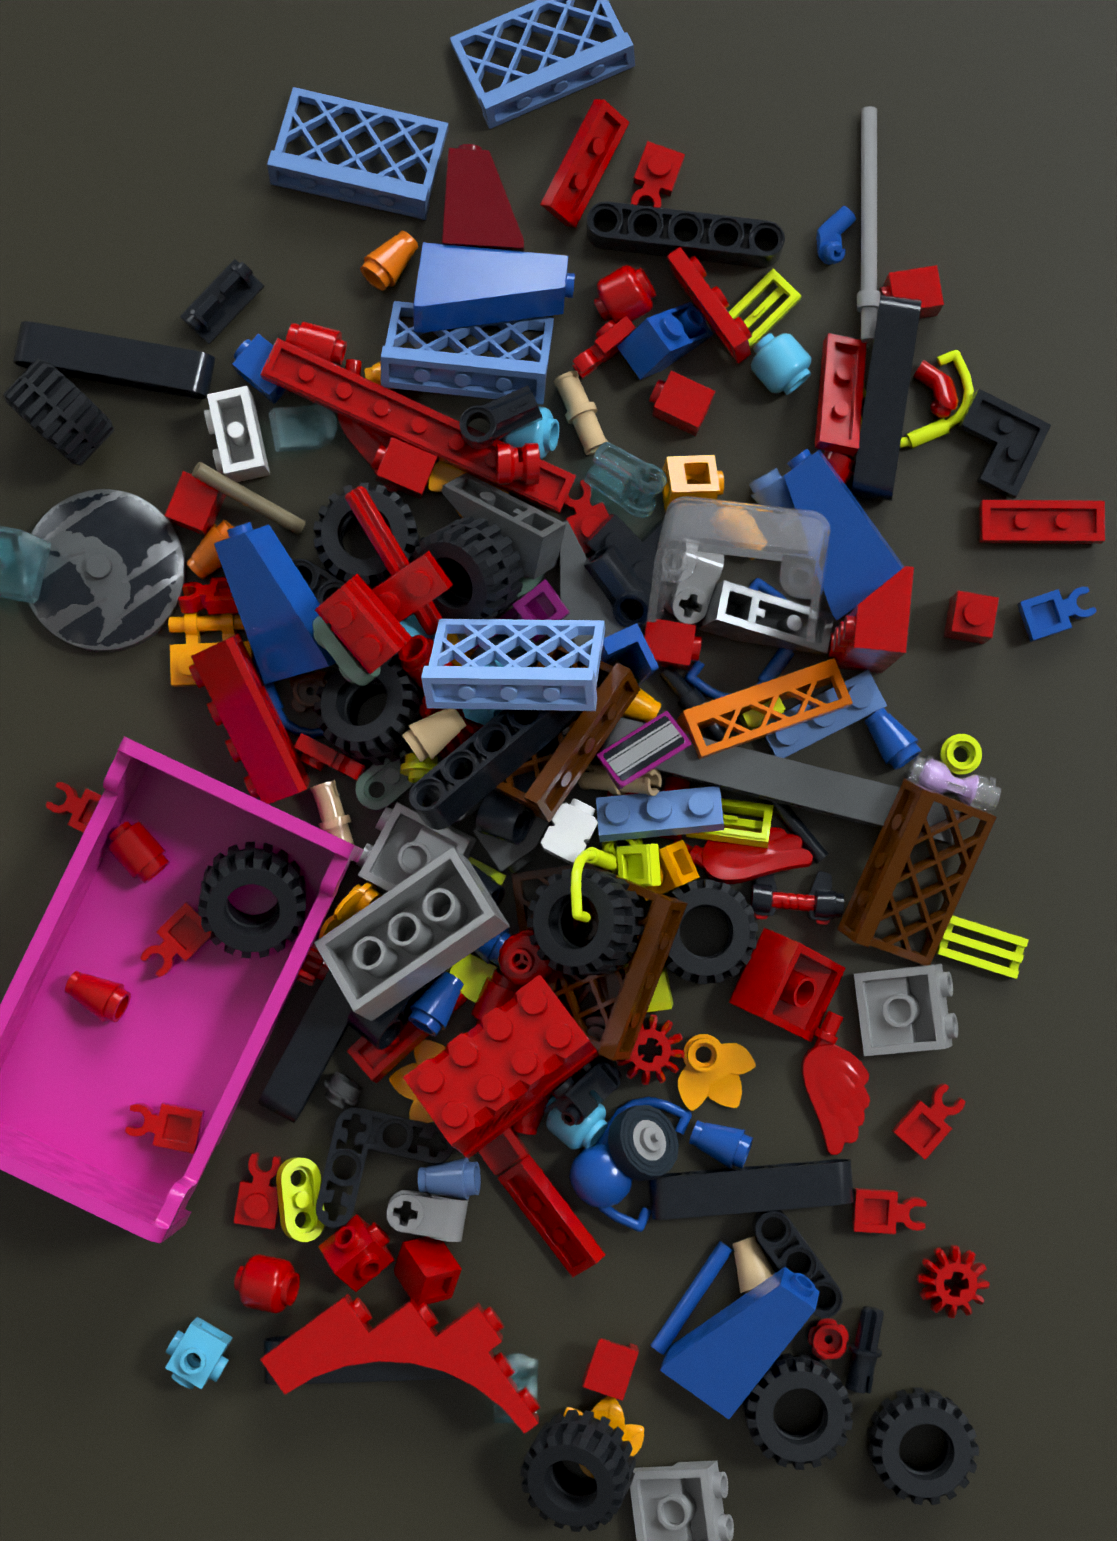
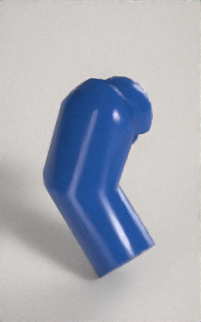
M842 206L817 229V254L825 264H837L845 256V249H842L841 234L856 221L855 215L846 206Z

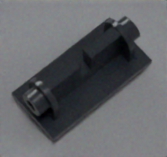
M234 259L187 308L180 318L208 344H211L265 286L252 275L253 271L242 261L239 263Z
M604 1056L599 1060L594 1058L576 1072L579 1077L575 1081L569 1077L551 1092L556 1099L544 1112L547 1114L557 1107L562 1113L561 1118L565 1124L569 1126L574 1124L580 1125L599 1106L598 1103L603 1102L620 1086V1079L622 1077L620 1071L607 1063L606 1060L608 1058Z

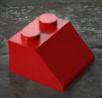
M764 928L757 941L756 949H753L750 956L752 958L738 980L729 1003L812 1042L814 1033L820 1025L846 967L795 940Z

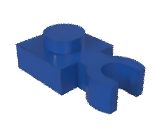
M1076 588L1064 600H1062L1060 591L1057 589L1019 602L1017 606L1030 642L1071 629L1072 625L1069 620L1071 616L1082 620L1097 612L1095 607L1083 610L1077 605L1078 596H1083L1090 592L1089 588Z

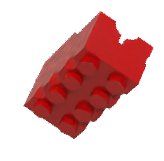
M539 974L515 993L514 998L502 1007H495L481 1018L477 1026L469 1032L459 1034L447 1044L445 1050L434 1058L426 1059L406 1074L403 1079L449 1144L469 1159L538 1107L549 1092L599 1054Z

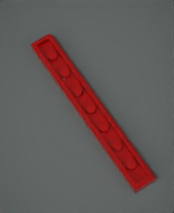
M277 338L260 374L261 378L390 438L393 437L437 456V459L558 515L576 478V475L540 459L539 484L526 485L523 481H513L510 485H497L495 473L496 443L505 442L496 440L488 448L481 450L473 449L462 439L459 421ZM470 426L467 428V431L475 437L485 435V433Z

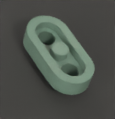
M319 615L313 620V635L316 642L330 653L339 665L340 673L348 682L365 686L380 674V667L371 674L367 672L331 630L330 623L326 624Z
M402 750L399 752L400 759L394 762L385 758L384 765L375 766L373 764L358 778L355 791L362 805L371 810H383L391 806L413 787L415 783L409 782L408 776L400 773L401 762L405 755L409 753ZM374 783H382L385 787L384 794L379 798L372 797L370 794V787Z

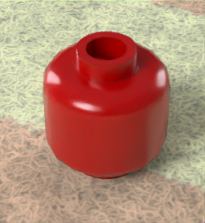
M625 265L598 281L597 292L599 297L594 299V304L605 321L612 318L617 323L627 316L632 322L652 310V298L657 295L642 268L635 270L632 266Z
M533 929L513 934L504 941L499 950L498 962L500 970L506 979L515 985L525 986L539 974L545 979L553 971L548 966L550 960H541L536 954L540 946L531 944L529 936L534 934Z
M256 1254L248 1260L245 1266L239 1267L235 1276L234 1287L236 1291H239L240 1300L245 1307L278 1314L287 1305L291 1306L295 1302L300 1287V1276L295 1272L290 1261Z

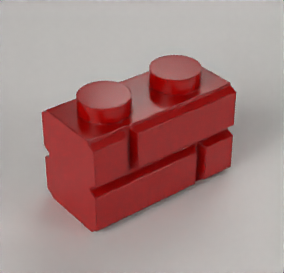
M358 573L315 609L326 624H331V630L369 674L373 673L401 650L412 638Z

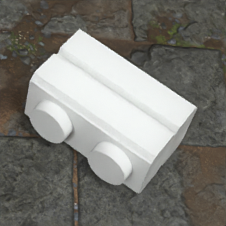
M575 798L572 799L570 804L562 803L552 819L553 826L548 827L541 841L543 851L573 865L577 856L582 851H585L586 843H589L598 822L596 817L593 816L595 809Z

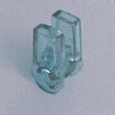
M604 442L596 450L593 457L594 465L586 473L584 481L620 505L629 514L641 518L649 517L653 514L657 505L656 495L664 490L667 483L666 474L658 466L647 463L610 442ZM652 477L653 480L648 483L649 478ZM639 497L637 504H635L634 500Z

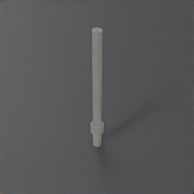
M864 107L861 109V291L857 293V311L861 313V342L874 343L877 312L881 292L877 291V108Z

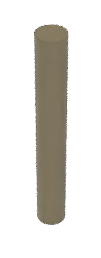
M198 462L195 466L192 476L294 534L299 535L305 526L303 519L202 462Z

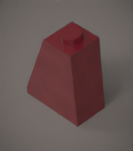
M462 144L458 148H449L442 244L525 252L523 236L490 151L482 150L480 146L474 144Z

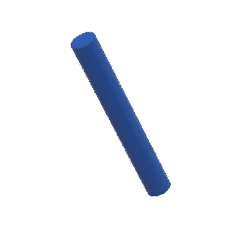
M722 1241L718 1242L650 1346L663 1355L665 1354L733 1252L732 1248Z

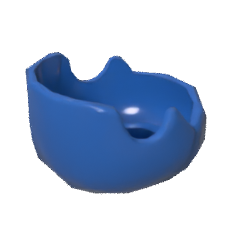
M604 1144L594 1145L588 1149L584 1148L574 1158L569 1174L571 1186L576 1195L584 1203L596 1208H607L619 1204L630 1192L633 1178L626 1176L617 1167L610 1154L609 1146Z

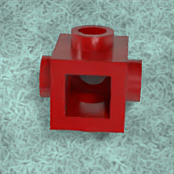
M358 1214L318 1246L334 1274L355 1292L394 1261L393 1256L386 1247L390 1239L385 1231L376 1222L369 1225Z

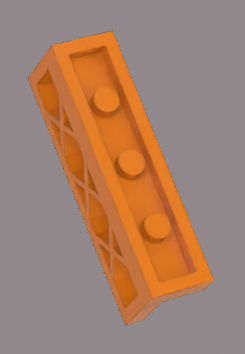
M835 658L683 710L676 722L685 734L690 735L698 758L702 759L847 708L853 702ZM832 683L839 700L826 704L811 697L814 689ZM778 697H780L781 701L792 697L802 701L797 714L788 717L773 710ZM770 701V704H769L768 707L762 705V704H764V703ZM807 704L815 707L811 710L805 711ZM752 709L764 714L760 727L754 730H749L735 723L738 716ZM769 718L777 720L774 723L766 725ZM715 724L727 728L720 742L708 746L705 745L700 729ZM731 731L740 734L729 738Z

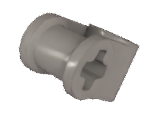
M682 540L679 543L662 599L666 610L679 621L686 624H694L705 617L715 585L722 573L724 565L723 551L687 540ZM689 597L692 598L689 605L683 604L681 607L679 606L681 599L688 600Z
M400 1190L389 1200L387 1220L395 1230L400 1232L423 1235L441 1241L461 1242L469 1200L426 1192L421 1193L414 1190ZM403 1201L411 1202V1209L418 1211L417 1214H410L408 1220L400 1219V1212L394 1210V1208H401Z

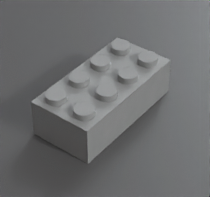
M452 847L321 937L314 944L352 1010L364 1018L373 1021L510 926L470 861Z

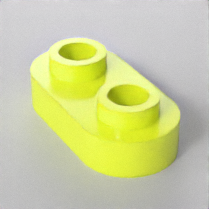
M293 1157L281 1164L276 1175L280 1222L283 1232L290 1239L309 1242L316 1239L324 1229V1225L319 1221L316 1214L321 1174L318 1166L313 1161L307 1158ZM294 1171H299L301 1181L298 1185L294 1186L291 1183V1175ZM303 1212L306 1221L302 1227H297L295 1218L297 1214Z

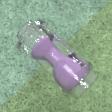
M916 755L914 757L907 780L940 794L953 793L959 798L960 802L985 812L987 809L995 810L1001 794V788L996 786V777L988 776L987 778L983 775H971L966 778H957L952 775L949 768L943 762L933 760V756L926 755L923 758Z

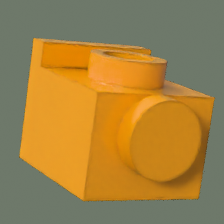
M715 455L666 457L660 476L665 513L673 512L674 508L714 507L718 495H723L724 475L722 471H717Z
M684 840L659 849L661 886H647L646 888L663 894L700 877Z

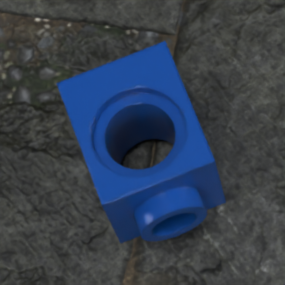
M258 333L252 341L247 339L238 347L234 354V359L236 360L232 365L240 377L275 404L286 389L261 378L260 374L272 351L273 345Z

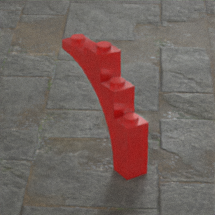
M347 1293L260 1359L284 1395L314 1377L345 1366L378 1361L413 1363L446 1372L476 1387L502 1407L524 1434L539 1423V1416L536 1411L541 1407L536 1398L527 1387L520 1390L511 1376L516 1372L502 1352L495 1355L492 1351L503 1340V1336L499 1331L504 1328V1325L490 1306L484 1310L479 1302L439 1332L434 1328L439 1322L432 1310L425 1302L418 1305L414 1298L372 1328L368 1323L372 1319L368 1308L359 1297L352 1300Z

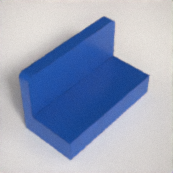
M637 623L604 638L601 661L610 664L619 660L621 665L631 669L638 685H641L659 669Z

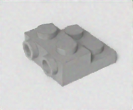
M397 802L393 809L386 807L375 827L381 833L374 846L367 843L364 847L359 862L356 863V865L362 868L358 876L390 891L452 847L464 855L470 840L447 828L441 830L431 829L424 823L417 812Z
M942 964L854 974L864 1056L938 1050L952 1046V1038L958 1037V1022L955 1013L948 1014L946 997L953 995V982L950 972H943Z
M717 1460L677 1462L674 1466L634 1468L633 1473L635 1475L630 1486L636 1541H731L733 1539V1519L730 1514H724L722 1498H726L728 1495V1478L724 1471L719 1472Z

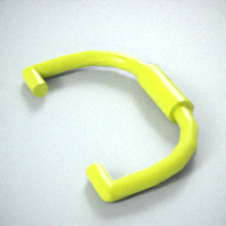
M959 350L950 351L936 357L939 366L954 362L964 389L962 404L956 413L948 419H940L907 433L906 437L901 438L900 448L910 446L912 449L946 435L950 432L949 429L961 422L973 398L974 388L970 373ZM863 388V398H865L866 390Z
M594 847L587 848L577 856L571 872L572 917L584 923L589 922L591 919L590 914L582 910L581 880L584 864L587 862L602 869L611 870L613 874L618 875L615 856Z

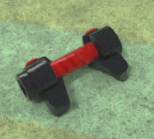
M823 871L817 872L809 895L778 892L773 873L755 879V884L752 885L750 905L754 911V916L758 919H767L768 916H773L776 908L799 909L800 911H806L808 918L816 920L817 924L826 925L830 922V919L842 918L844 894L832 891V876Z

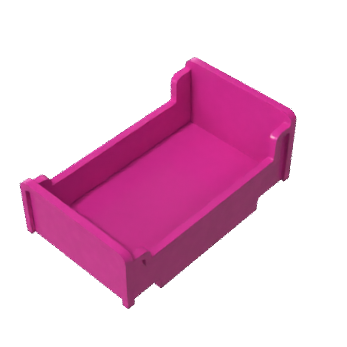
M124 736L104 779L103 788L105 790L0 1004V1170L151 1242L162 1243L186 1225L191 1214L190 1211L185 1209L187 1203L195 1191L215 1147L219 1145L297 982L298 973L304 964L307 954L314 941L318 938L321 927L325 922L324 919L338 892L351 860L359 862L364 849ZM126 821H129L131 825L140 821L166 850L164 855L170 861L166 868L146 884L139 877L134 879L108 850L112 843V840L109 838L110 834ZM255 841V848L263 849L264 843L273 845V853L277 854L282 849L288 853L289 863L294 860L300 867V876H304L306 884L305 919L302 927H298L296 938L293 941L286 939L283 950L277 952L273 947L269 949V956L260 958L259 952H251V958H241L242 951L235 949L233 955L224 951L225 943L221 942L216 946L209 939L186 962L177 954L174 957L172 970L162 977H158L155 974L164 964V959L160 954H153L145 962L140 959L141 954L146 948L160 945L164 941L156 931L185 902H188L198 912L201 881H203L204 872L208 865L213 866L214 857L220 852L227 856L228 847L237 844L239 850L245 849L246 842ZM254 884L241 886L228 896L230 903L237 910L251 915L269 911L278 901L270 890ZM77 970L81 973L124 984V990L131 993V999L123 1016L115 1023L110 1020L103 1022L70 995L66 994L65 986L73 972ZM163 1102L204 1110L195 1153L153 1146L155 1133L147 1132L138 1137L128 1135L125 1132L128 1125L142 1127L144 1124V1116L139 1112L130 1111V1105L144 1103L157 1114H159Z

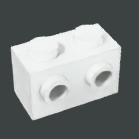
M248 386L207 394L210 409L204 410L209 434L216 435L218 449L213 450V457L217 471L224 473L226 477L235 482L270 475L255 401Z

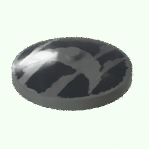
M98 489L68 497L51 508L41 518L26 544L22 562V579L30 607L39 621L51 633L68 644L84 650L116 652L133 648L148 641L168 624L169 617H173L179 607L178 597L184 595L182 587L187 581V563L184 547L179 535L169 520L156 507L131 493L111 489Z

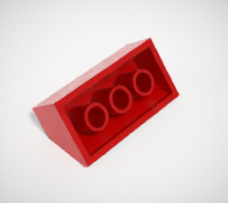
M905 566L860 602L849 615L845 616V620L840 622L839 627H835L834 633L831 632L828 657H835L839 669L869 670L870 672L883 673L906 653L914 567Z
M238 633L192 655L191 658L194 664L189 666L190 673L198 688L200 689L205 686L212 699L211 702L207 703V707L216 725L224 724L230 736V739L225 740L231 757L235 763L241 760L248 773V776L244 777L243 780L250 795L256 799L260 797L262 802L270 804L306 790L311 780L302 762L299 760L300 757L240 634Z

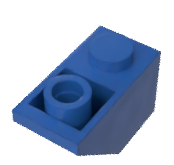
M691 302L646 318L617 348L641 380L663 371L708 340L714 333L706 324L704 315Z

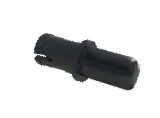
M870 1306L862 1308L855 1343L849 1344V1350L852 1353L845 1388L857 1393H872L877 1358L882 1356V1351L878 1349L884 1313L878 1308Z

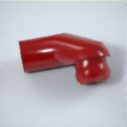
M923 360L913 377L932 389L935 400L930 405L931 412L939 418H947L952 410H956L959 402L954 382L950 376Z

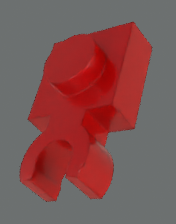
M647 141L633 183L643 186V188L638 189L633 194L631 204L638 205L641 201L648 200L653 204V207L661 208V197L659 194L672 195L685 159V154Z
M627 316L617 323L614 320L607 322L597 331L596 337L598 339L594 341V345L583 351L572 361L574 363L573 369L584 379L602 362L606 363L619 352L617 346L636 329L634 324Z
M583 479L580 481V487L584 493L583 496L578 500H573L567 495L564 505L575 512L574 515L566 518V520H568L585 555L588 556L593 552L583 542L602 524L609 514L603 502L594 506L591 505V487Z
M226 576L212 577L209 585H202L198 582L183 584L184 596L178 597L182 613H195L203 608L207 609L208 615L233 613L234 615L239 613Z
M303 733L300 734L294 746L295 749L303 753L299 760L319 771H322L324 765H327L357 781L366 769L359 762Z
M57 782L55 787L63 790L67 795V799L62 805L47 801L45 806L57 814L72 813L67 825L84 833L102 795L86 788L82 797L79 798L77 791L71 785Z
M185 902L156 931L164 941L160 945L146 948L141 954L140 959L145 962L153 954H160L164 959V964L155 974L158 977L165 976L172 970L174 957L177 954L185 962L188 961L210 939L211 931L204 932L201 926L202 916H199V913L188 902Z
M314 943L297 978L298 981L309 986H313L316 979L323 981L329 971L327 964Z
M945 1083L938 1085L934 1089L932 1103L929 1107L918 1100L892 1130L894 1134L924 1160L928 1158L952 1130L943 1120L948 1115L958 1114L966 1103L965 1100L959 1097L953 1105L945 1106L942 1102V1096L949 1089V1086Z
M163 1102L160 1112L157 1114L144 1103L130 1105V1111L139 1112L144 1116V1124L142 1127L128 1125L125 1129L128 1135L138 1137L147 1132L155 1133L153 1146L195 1153L204 1110Z
M254 1152L248 1162V1168L253 1176V1181H240L234 1223L275 1229L279 1215L277 1185H271L272 1178L277 1175V1171L282 1164L281 1157L274 1156L272 1168L269 1171H263L258 1166L259 1153Z
M854 1188L855 1202L853 1203L852 1230L854 1232L896 1234V1222H902L909 1229L916 1231L925 1229L926 1224L923 1221H912L909 1216L910 1210L913 1207L927 1206V1202L922 1198L910 1197L902 1203H897L898 1192L896 1190Z

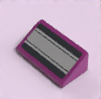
M665 711L596 756L617 789L620 790L692 743L670 713Z

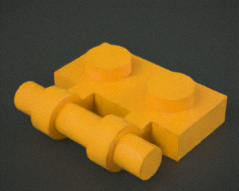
M195 612L185 613L184 616L169 617V632H185L186 644L170 645L171 686H197L189 670V666L194 664L191 656L217 644L201 643L200 632L222 631V641L236 635L237 630H245L239 614L225 613L221 615L199 616V613ZM243 641L253 661V651L249 641Z

